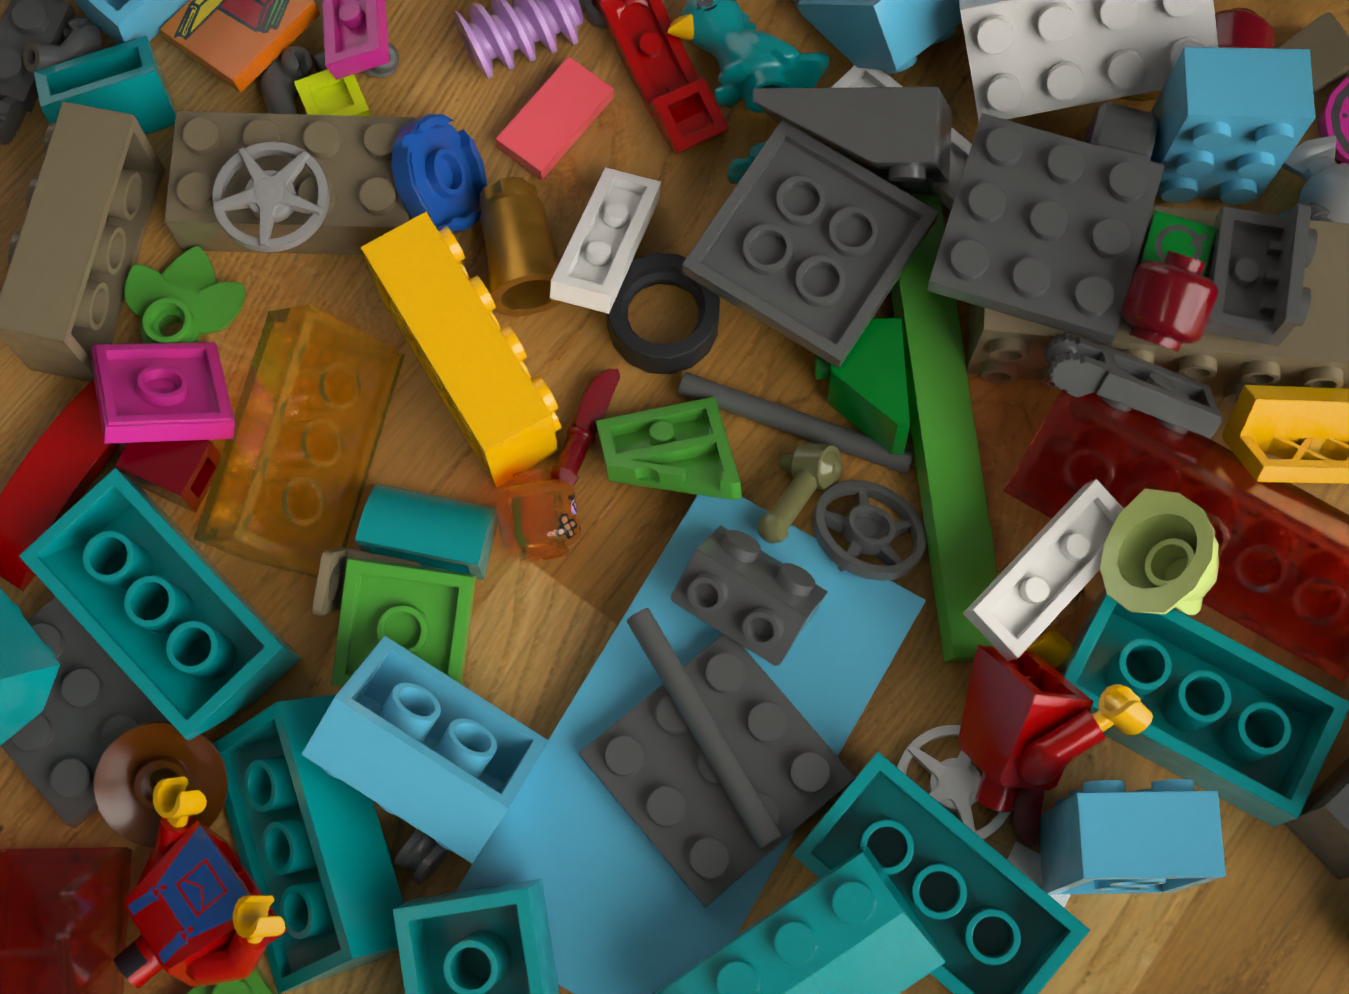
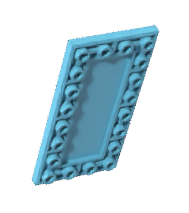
M697 495L548 739L549 741L510 808L478 854L456 892L542 879L558 984L573 994L654 993L737 935L794 833L704 908L582 760L579 752L663 684L626 622L627 619L640 610L649 608L683 667L723 635V633L671 600V595L695 550L720 525L728 530H738L748 534L759 543L763 552L781 563H790L803 568L812 575L815 584L828 591L816 613L797 636L780 665L774 666L747 648L745 650L838 757L923 607L925 599L891 580H871L859 577L846 570L840 571L838 565L819 546L815 537L793 525L789 527L788 537L784 541L775 544L765 542L759 536L757 527L761 516L769 512L744 497L729 500Z

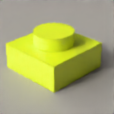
M326 69L294 81L307 115L371 116L354 74L336 80L331 72Z

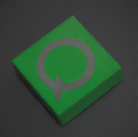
M1155 210L1149 221L1137 267L1140 263L1147 260L1164 262L1167 252L1172 251L1206 263L1202 272V276H1204L1217 228Z

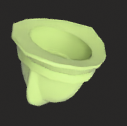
M1145 488L1118 514L1104 542L1100 571L1107 595L1129 612L1167 614L1173 608H1176L1186 615H1196L1201 610L1203 596L1207 594L1217 580L1219 567V544L1215 538V530L1205 511L1180 493Z

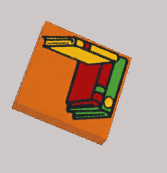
M189 0L159 30L168 43L241 93L321 13L313 0Z

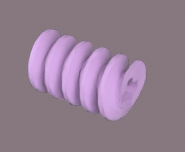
M491 0V15L481 4L476 2L470 6L469 24L459 12L454 11L453 13L459 33L473 64L480 69L487 79L493 77V59L497 57L509 71L515 69V50L520 49L530 63L536 61L535 43L541 41L551 54L556 53V34L561 32L572 46L578 44V26L584 22L579 0H512V6L507 0Z

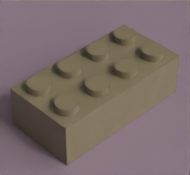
M62 102L56 123H51L45 133V158L39 176L31 180L27 189L26 206L28 211L21 232L14 234L9 245V269L3 288L0 289V338L30 370L91 382L93 380L91 345L112 344L125 302V283L132 266L137 263L165 169L134 115Z
M176 111L164 221L182 250H189L194 246H200L204 251L259 252L241 246L225 233L213 209V186L221 168L233 155L239 152V149L263 142H283L305 150L318 162L329 186V208L321 226L305 242L288 250L262 253L363 255L360 247L413 219L406 211L396 190L391 163L393 143L400 128L415 119V117ZM273 155L257 158L255 162L263 171H280L293 159ZM246 165L241 167L231 178L224 198L245 191L247 183L252 178ZM305 166L292 184L297 196L316 205L318 201V183L313 173ZM249 208L225 211L228 220L234 227L249 236L260 238V220L252 214ZM294 211L287 219L274 223L270 239L286 236L296 231L307 222L311 215Z

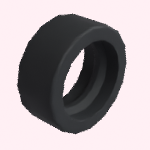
M653 253L633 260L610 313H606L607 329L616 351L630 365L648 373L674 374L692 368L709 354L718 336L720 297L682 274V264L686 258L679 254ZM657 284L675 285L688 291L694 297L699 309L698 323L692 334L684 340L672 344L650 343L639 338L630 326L628 307L633 297L642 289Z

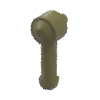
M804 442L797 447L794 453L782 455L780 467L782 470L791 473L793 480L771 511L761 516L758 522V534L765 542L775 544L784 541L788 537L789 527L814 491H826L838 483L842 471V458L840 451L834 445Z

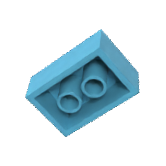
M1184 47L1150 112L1154 113L1158 120L1157 134L1150 160L1165 165L1156 197H1161L1164 201L1170 203H1183L1195 198H1220L1222 202L1227 204H1243L1259 199L1315 119L1310 49Z
M384 636L334 697L301 755L320 766L330 776L342 780L372 799L388 813L397 815L430 836L441 847L453 851L470 863H473L510 808L549 740Z
M1191 779L1151 782L1152 788L1141 789L1135 792H1126L1125 781L1121 780L1082 783L1083 790L1070 791L1069 798L1056 800V806L1040 817L1039 843L1043 890L1048 895L1174 893L1226 877L1218 791H1195L1194 780Z

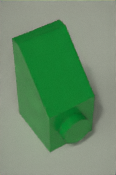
M872 318L839 369L814 354L815 380H826L827 403L868 437L876 441L891 455H904L910 428L902 320L901 318Z

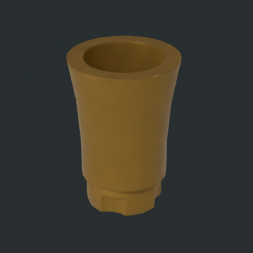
M512 176L501 178L493 185L484 187L480 193L482 209L480 221L486 246L489 293L496 307L493 310L508 316H525L544 312L558 306L562 301L550 298L551 279L560 259L549 229L544 204L538 199L536 185L527 182L524 177Z

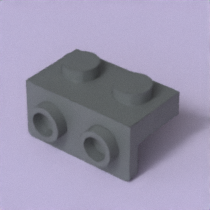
M1297 203L1287 218L1226 206L1222 207L1216 216L1215 228L1217 230L1212 245L1208 279L1217 285L1219 293L1204 333L1278 346L1295 326H1302L1304 324L1311 302L1310 288L1303 287L1304 270L1312 262L1318 237L1317 230L1309 228L1310 205Z
M720 525L695 550L671 595V600L767 662L778 666L786 657L801 630L816 613L828 591L815 584L812 575L803 568L790 563L783 564L763 552L759 543L748 534L738 530H728Z

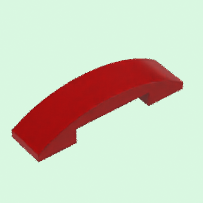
M596 0L609 33L636 89L675 155L727 133L729 127L705 77L699 79L680 38L668 33L672 22L662 1Z
M94 379L50 424L21 462L0 495V577L23 592L36 574L19 555L80 500L119 447L120 443L104 444Z

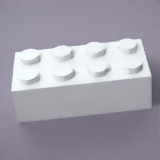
M959 0L979 120L982 113L1007 120L1162 90L1184 47H1218L1213 0Z

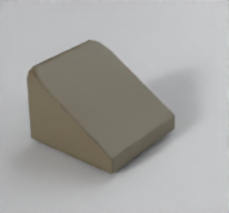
M1330 12L1316 18L1277 48L1310 49L1314 94L1349 75V35Z

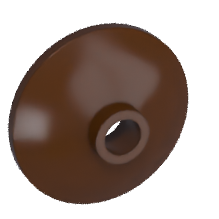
M169 721L143 723L120 734L102 754L94 776L95 801L106 823L123 838L147 847H154L161 818L153 804V792L157 783L152 779L151 774L156 769L167 768L174 773L175 777L185 776L189 783L185 791L200 790L205 795L207 800L205 809L197 815H191L194 824L199 821L209 828L221 813L227 796V769L216 746L204 734H200L190 741L186 740Z

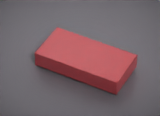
M568 56L496 137L497 148L543 180L614 99V88Z

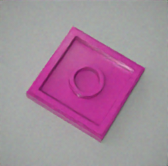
M216 343L91 345V367L104 444L234 438L235 420Z

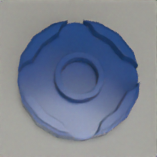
M427 114L415 118L402 126L393 143L391 163L395 186L406 211L412 218L427 212L438 231L447 226L455 234L468 230L480 219L482 210L477 211L480 193L484 187H487L484 163L474 140L464 129L457 131L449 124V122L454 120L444 114Z

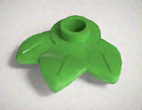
M194 246L176 258L162 274L144 265H133L125 283L124 293L128 307L142 319L140 331L146 344L198 343L201 335L220 332L234 322L242 310L246 288L238 282L217 283L214 268L209 258L200 246ZM173 322L182 323V329L177 334L169 337L164 336V330L169 324Z

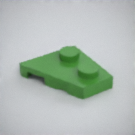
M715 397L596 421L609 481L729 500L742 498L739 475Z

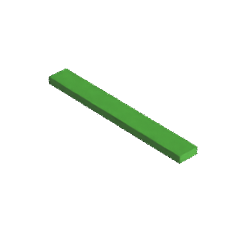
M909 194L935 209L939 214L936 223L891 289L894 316L902 320L910 428L944 663L974 661L978 644L993 645L966 618L963 612L998 577L956 299L927 291L928 282L945 231L940 195Z

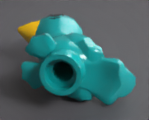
M688 0L681 10L680 17L673 20L668 29L669 34L688 40L702 51L711 53L716 57L721 71L718 80L725 85H721L715 90V100L718 105H724L728 108L734 107L743 98L748 110L755 113H764L753 102V89L815 88L829 68L830 55L825 53H799L796 48L766 32L756 30V25L749 21V16L742 12L736 0Z

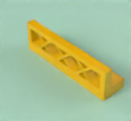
M1244 385L1221 438L1256 482L1349 484V389ZM1264 452L1280 459H1268Z

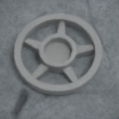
M263 142L239 149V152L233 155L219 171L212 192L213 209L225 233L241 246L259 252L284 251L305 242L323 223L330 201L327 179L318 162L305 150L283 142ZM273 155L293 159L280 171H263L255 162L257 158ZM246 165L252 178L247 183L245 191L224 198L231 178L241 167ZM305 166L313 173L318 183V201L316 205L297 196L292 184ZM249 208L252 214L260 220V238L249 236L234 227L228 220L225 211ZM294 211L311 215L307 222L296 231L286 236L270 239L274 223L287 219Z

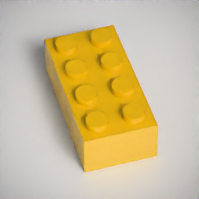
M424 212L360 247L378 295L495 488L500 487L559 453L555 432L562 427L554 412L558 409L556 400L541 376L530 380L531 376L523 362L527 356L519 339L509 325L502 329L500 328L492 312L496 308L494 301L478 275L470 279L461 262L465 259V256L451 230L446 226L438 231L428 213Z

